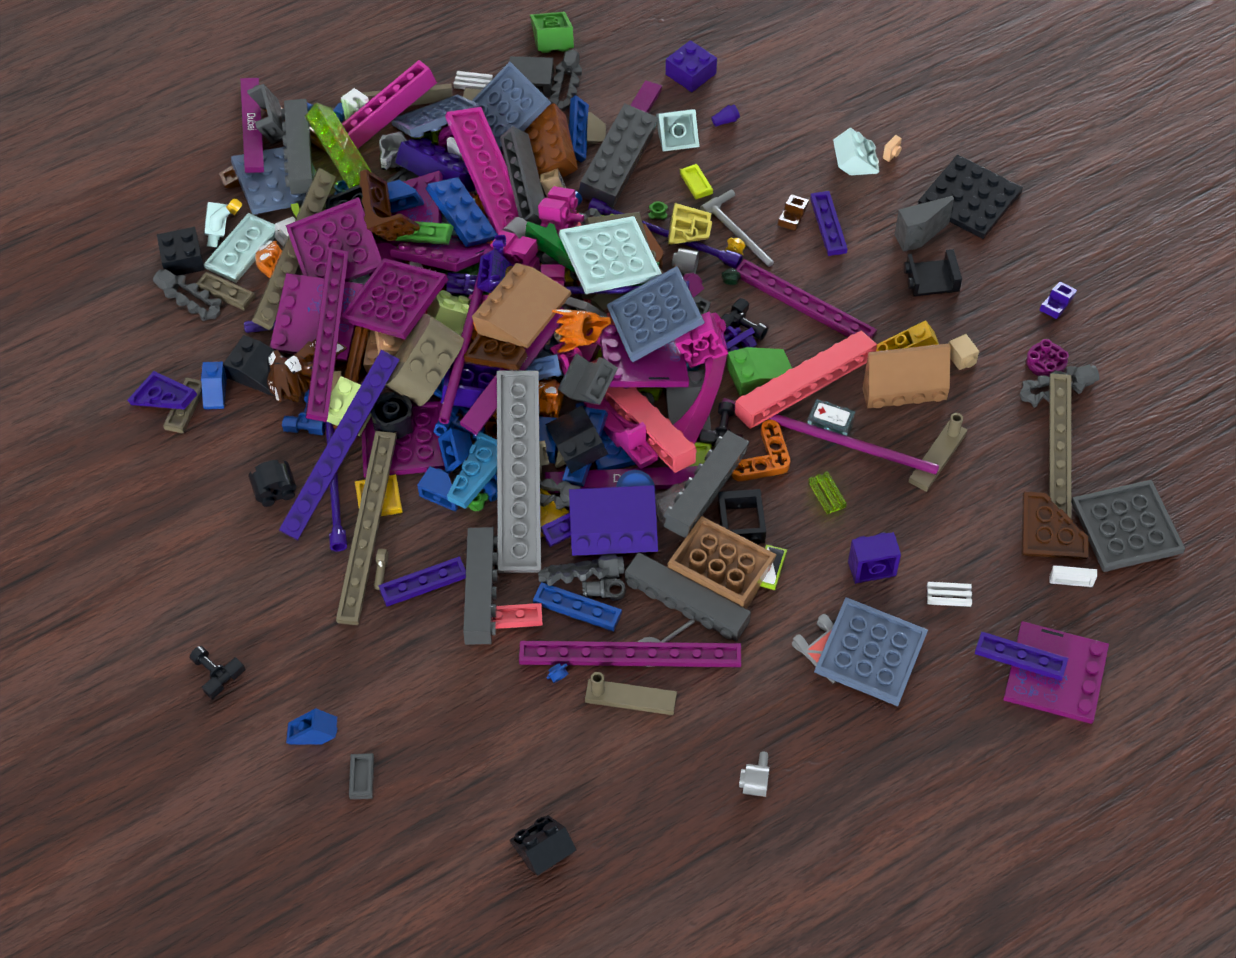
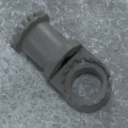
M617 578L600 579V581L591 582L582 581L583 596L587 598L601 596L602 598L618 601L624 598L626 594L625 584ZM614 585H619L622 591L619 594H612L610 588Z

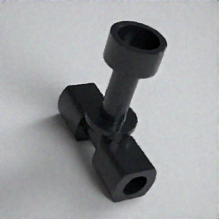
M739 298L732 305L731 313L724 314L721 319L725 321L726 328L728 326L740 327L741 325L747 329L752 327L755 331L753 337L762 340L766 336L769 327L763 323L756 325L747 320L745 313L749 310V303L745 299Z
M719 403L720 426L716 427L715 431L702 429L700 443L712 444L714 447L719 436L723 437L727 430L731 432L728 429L729 417L734 415L735 405L733 403Z
M198 646L191 652L189 658L196 665L202 664L211 672L209 675L210 680L201 688L213 700L224 690L223 684L230 678L235 680L246 669L236 657L225 666H216L208 658L209 652L203 646Z

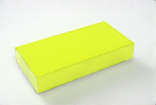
M697 164L680 169V175L695 199L713 194L711 185Z

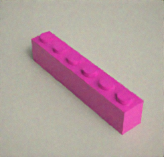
M418 60L338 126L335 131L342 143L352 152H355L432 88L437 82L430 68Z

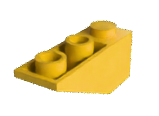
M925 320L878 343L876 351L939 345L935 332Z

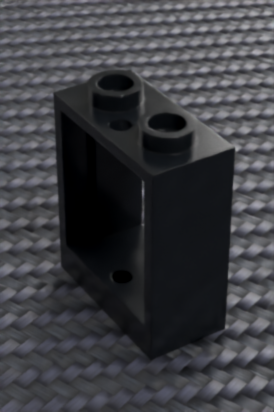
M761 490L718 492L720 526L728 529L726 510L756 508L759 528L730 531L757 545L765 543L766 526Z

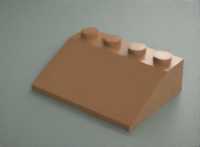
M516 263L472 315V319L478 334L528 348L556 314L552 312V309H560L570 297L571 291L535 268Z
M950 343L868 352L862 388L867 408L947 400L950 388Z
M701 516L669 560L668 568L747 609L776 558V554Z

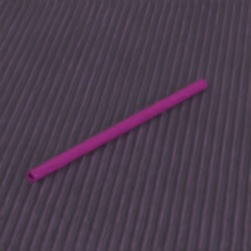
M485 249L483 255L490 252L491 249ZM478 276L461 335L464 338V342L459 354L455 358L439 416V422L442 424H448L465 363L463 356L469 348L474 329L472 315L480 307L484 292L477 288Z
M724 398L723 401H722V402H731V403H733L734 405H735V403H736V401L731 400V399H728V398ZM779 414L767 419L778 422L782 427L937 475L939 470L938 464Z

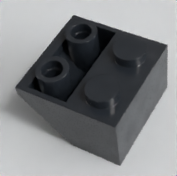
M549 815L538 818L532 826L519 830L509 840L527 867L537 876L577 851L566 827Z

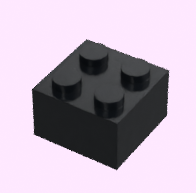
M195 227L157 234L164 270L166 269L176 276L205 270Z

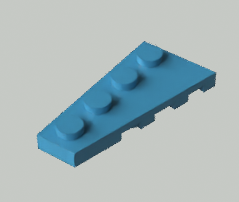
M481 432L476 436L477 440L474 445L472 444L469 450L470 454L467 460H464L461 466L462 470L456 476L447 494L448 501L464 509L467 508L497 472V440Z

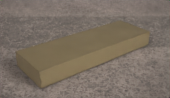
M205 272L196 283L199 291L207 290L210 296L219 298L244 311L255 299L254 292L209 272Z
M185 378L183 385L194 389L197 396L185 409L171 408L163 425L165 430L184 434L202 396L201 381L191 378Z

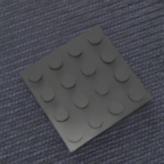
M1152 479L1072 498L1071 503L1085 534L1088 536V540L1103 572L1183 554L1185 551V547Z

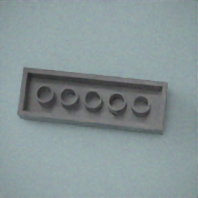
M624 103L580 182L579 193L583 198L590 201L593 198H597L606 202L612 209L614 208L655 132L658 117Z

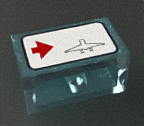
M816 399L807 424L848 436L854 423L855 411L831 404L828 401Z

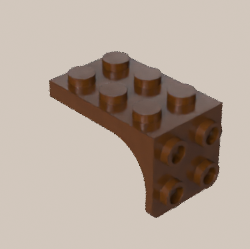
M367 169L360 171L359 183L362 188V204L365 210L364 221L368 230L387 241H394L398 237L411 235L414 231L420 229L418 223L403 214L391 215L388 185L385 180Z

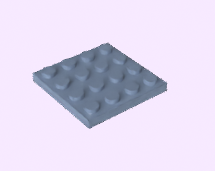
M511 62L472 100L482 108L501 154L503 153L500 136L512 126L524 131L551 104Z
M457 94L397 116L391 122L397 129L411 137L418 138L423 136L426 131H437L442 128L441 126L448 124L445 118L447 112L479 107V104Z
M287 146L263 150L264 172L245 173L244 154L231 156V163L252 215L290 208L291 204L298 203L299 206L302 205L307 193L291 194L290 187H286L285 175H288V173H285L284 162H288V160L284 159L283 148H287ZM312 164L313 178H314V175H315V173H316V170H315V168H314V166H313V164Z
M678 266L607 304L610 315L632 362L705 323Z
M845 597L814 673L898 706L928 630Z

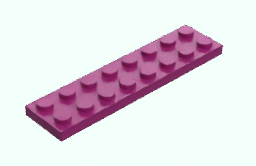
M481 107L447 112L445 118L487 217L497 234H499L515 217H519L507 165Z

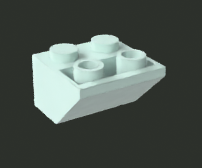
M852 128L847 129L833 139L840 169L849 175L877 174L880 172L879 160L875 152L876 146L873 141L866 139L860 132H856Z

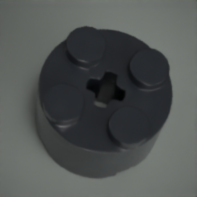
M396 392L381 394L371 411L374 430L396 433L397 439L412 433L414 430V416L410 399L405 395H396Z
M278 460L266 461L255 467L256 471L253 474L250 472L248 475L255 498L264 507L272 506L275 501L280 499L290 500L295 497L294 492L297 486L287 461H284V463H279Z

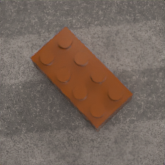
M553 103L525 129V132L529 134L539 178L541 174L557 168L562 178L578 170L566 115Z

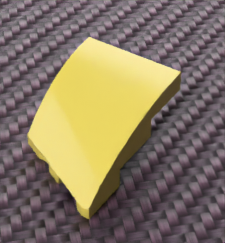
M675 203L671 216L668 244L709 239L712 213Z

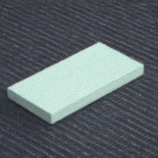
M248 213L204 263V268L237 283L255 262V255L259 247L270 240L273 241L275 238V224Z

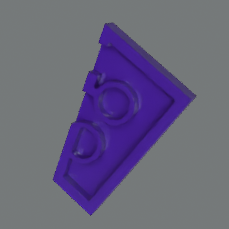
M153 371L130 396L128 402L131 405L185 409L197 396V393L194 389Z

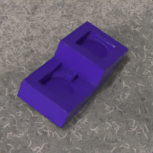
M1059 282L1052 289L1050 296L1042 303L1039 311L1057 319L1071 302L1077 290Z

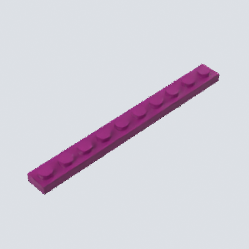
M329 248L327 253L306 418L327 422L349 253L348 251Z
M520 641L519 664L556 665L560 663V665L741 667V643Z

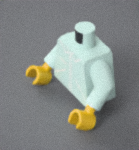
M232 199L228 205L208 202L204 235L208 236V247H219V239L224 237L226 218L230 213L235 216L242 206L239 200Z

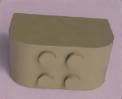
M423 314L394 356L400 359L386 387L400 396H407L412 404L417 406L424 405L433 395L459 354L464 338L432 316Z

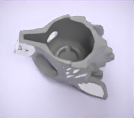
M402 132L382 135L379 140L382 170H387L389 167H402L395 163L401 142L407 141Z

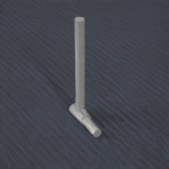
M732 189L700 206V210L714 214L738 238L743 240L745 245L768 267L774 264V261L720 210L722 203L735 196V192Z

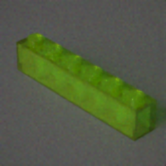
M315 103L305 115L306 119L349 189L360 185V171L367 169L371 172L333 109Z

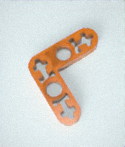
M766 420L762 423L761 436L767 455L741 460L731 474L734 480L747 481L784 474L789 470L790 457L778 422ZM767 428H771V430H773L772 437L770 431ZM773 443H777L781 446V448L778 450H774L770 447V445ZM779 456L781 463L784 464L783 466H781L780 463H777ZM757 464H764L766 469L757 470L755 466ZM737 469H741L744 473H740Z

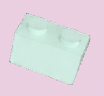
M695 109L656 114L662 151L699 147Z

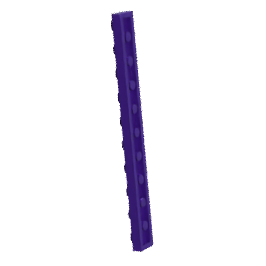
M383 350L380 351L279 531L297 541L299 540L400 359Z

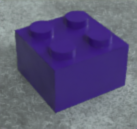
M691 40L666 58V75L690 92L695 91L717 72V57Z
M894 532L879 533L870 537L861 536L851 541L848 564L855 584L895 577L897 575L901 552Z

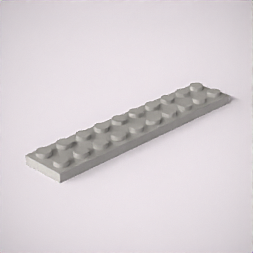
M497 371L498 573H538L541 571L539 371Z

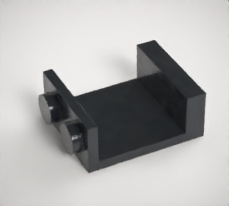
M954 249L946 250L944 260L914 263L912 254L907 255V261L904 262L903 268L904 273L908 274V288L912 289L913 296L960 292L962 276Z

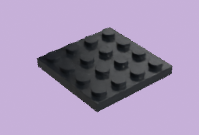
M957 154L918 200V204L953 196L954 202L950 222L984 239L1021 194L1023 187Z

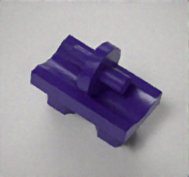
M447 273V278L449 279L446 283L447 292L460 295L473 294L477 275Z
M728 326L724 336L725 341L729 340L726 343L728 352L738 350V346L741 344L744 348H755L757 343L753 337L755 333L753 328L751 327L741 333L739 327L734 329Z

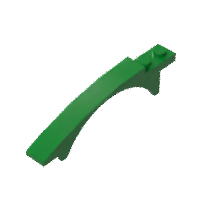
M528 221L525 237L536 239L538 249L564 267L575 272L564 245L558 236L555 225L549 223L545 228ZM640 283V284H635V285H630V286H637V287H638V285L641 286V285H643V284H645V283Z

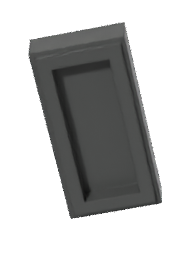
M351 754L350 800L373 799L374 754Z

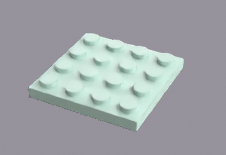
M634 216L562 229L559 232L560 239L585 294L649 282L662 274Z

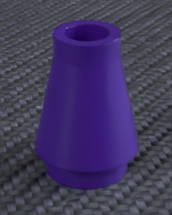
M733 104L726 106L716 115L712 116L711 120L714 126L717 127L736 122L740 115L738 109Z

